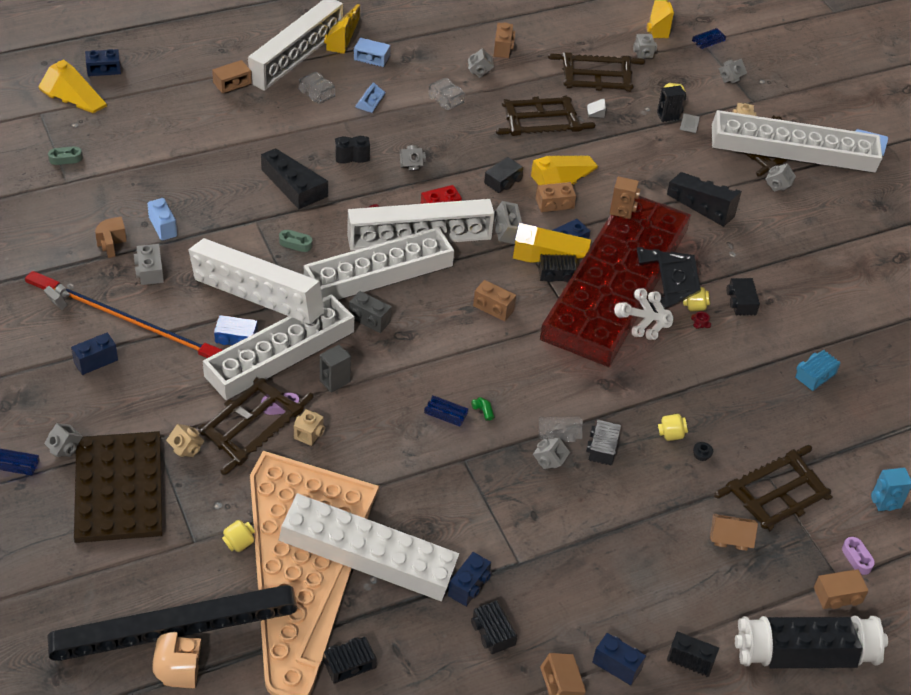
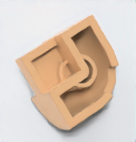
M177 632L166 633L157 638L152 663L153 673L156 678L163 682V685L180 688L196 687L201 639L178 637Z

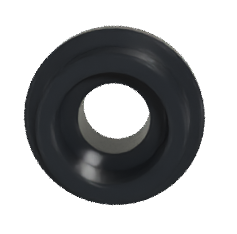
M698 442L693 447V453L696 459L706 461L712 457L713 448L708 443Z

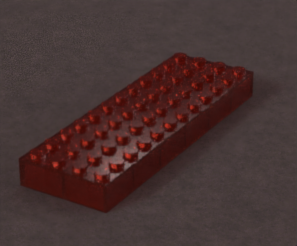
M639 196L638 199H635V202H638L636 212H632L630 219L610 215L544 320L541 327L540 340L610 367L638 318L631 315L625 318H618L614 311L616 304L626 302L632 308L642 310V305L635 298V290L644 288L647 291L646 299H648L649 293L654 290L661 277L658 262L639 265L637 247L648 250L656 249L669 253L675 252L688 230L691 214Z

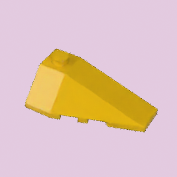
M668 0L654 1L650 22L647 23V32L652 34L653 38H669L674 11Z
M360 4L352 8L325 35L324 44H326L327 51L345 54L360 19Z
M64 59L49 67L38 86L39 90L53 99L55 97L60 98L64 103L71 102L76 104V107L91 113L107 107L106 102L79 72Z
M546 156L533 160L531 177L538 185L571 182L574 185L579 178L586 177L596 170L598 165L590 156Z
M519 223L513 259L530 263L539 262L541 254H568L572 256L575 254L576 258L588 257L591 239Z

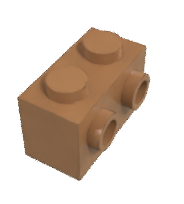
M497 24L493 57L509 58L510 49L513 50L515 40L513 24Z
M242 60L212 69L213 83L221 93L252 84L251 70Z
M617 177L610 215L631 218L632 212H636L638 202H635V199L639 198L641 190L637 188L639 181Z
M571 182L537 185L536 201L540 212L574 209L576 194Z
M484 280L475 290L473 306L506 321L514 312L516 295Z
M713 514L710 540L715 542V546L727 547V544L735 545L736 549L747 551L748 548H754L758 523L751 519Z
M859 569L820 575L814 585V590L823 609H837L851 604L853 606L863 603L869 591Z
M549 653L540 666L549 695H585V685L582 682L574 655Z

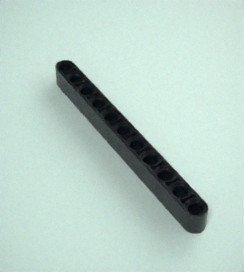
M283 585L55 630L47 635L48 655L53 661H62L157 642V638L166 633L177 632L178 637L287 616L297 611L294 588L289 585Z

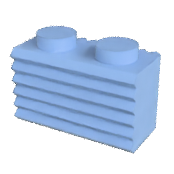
M360 38L354 47L355 61H363L367 64L384 67L390 57L389 44Z
M160 198L149 201L147 203L149 219L159 238L166 240L176 237V219L165 199Z

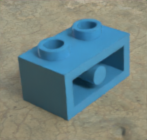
M906 468L882 470L871 493V499L876 504L878 511H892L902 508L911 489V478Z

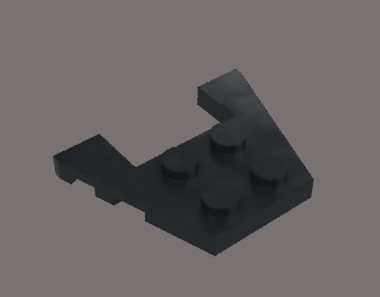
M637 247L639 265L659 263L664 297H661L660 302L665 310L701 292L695 255L677 252L669 253L656 249L648 250ZM647 299L653 311L658 313L653 303Z

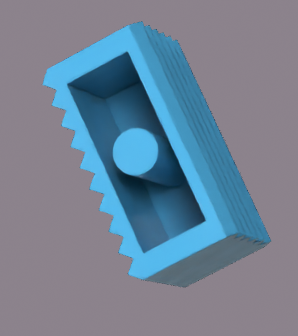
M825 350L818 354L815 352L807 362L802 361L797 366L795 378L814 391L837 374L840 361H837L834 356H831Z

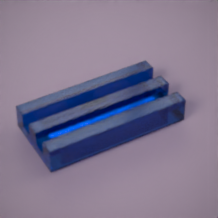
M715 28L693 36L692 41L696 42V45H700L699 48L703 49L725 41L726 36L719 29Z
M432 395L431 401L424 408V413L460 427L469 409Z
M0 449V470L33 476L40 460L39 455Z

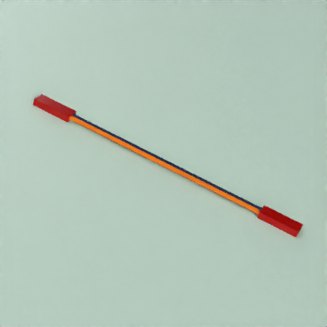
M31 271L25 277V282L43 290L48 286L55 290L60 285L59 281L35 271ZM66 288V291L70 294L69 297L198 351V355L209 358L223 351L207 343L203 345Z

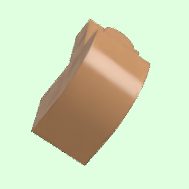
M122 216L106 219L100 222L95 229L97 247L102 246V251L107 252L108 258L115 257L114 244L127 242Z

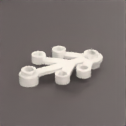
M644 288L636 289L634 293L635 298L639 300L644 310L632 308L626 302L617 303L614 308L615 315L618 318H625L629 315L644 318L637 326L632 328V335L634 337H642L645 333L644 329L655 320L657 323L646 331V338L648 340H655L658 338V332L662 328H669L672 325L673 315L671 311L663 308L659 292H650L648 295L649 301L653 303L658 312L655 313L646 299L647 291Z

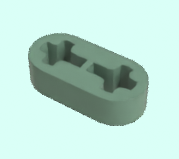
M75 146L54 148L48 152L49 162L53 165L78 163L83 158L82 150Z
M283 230L279 233V243L283 247L300 252H308L312 249V238L309 235L292 230Z

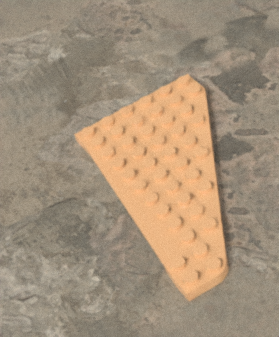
M263 451L250 474L258 590L289 585L294 588L297 611L293 614L260 621L265 686L271 695H311L352 568L279 541L281 526L297 493L368 519L371 507L379 492V486Z

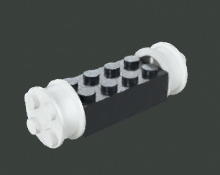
M743 616L738 620L739 634L735 635V647L739 648L740 663L744 666H750L751 663H762L763 666H769V669L858 668L863 662H871L873 665L878 666L883 663L884 648L888 646V636L883 632L881 620L877 616H870L869 619H860L858 616H852L851 618L762 616L759 620H749L747 616Z

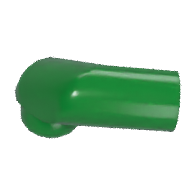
M478 397L471 401L474 410L480 409L483 411L485 421L495 418L491 403L488 400Z

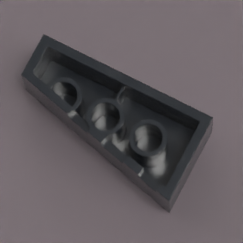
M276 148L261 154L262 171L298 209L328 197V180Z
M680 172L669 182L667 195L724 227L735 217L742 191L737 189L733 191L727 186L722 185L720 187L714 185L712 181L704 182L699 177Z

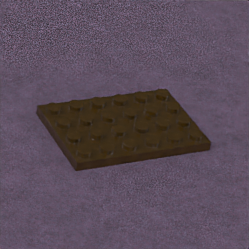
M160 431L83 436L76 447L74 542L83 543L162 536Z

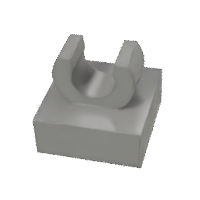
M684 113L680 130L696 133L700 116Z
M62 284L58 285L55 290L50 286L43 290L50 301L61 310L68 306L64 299L68 298L70 294Z

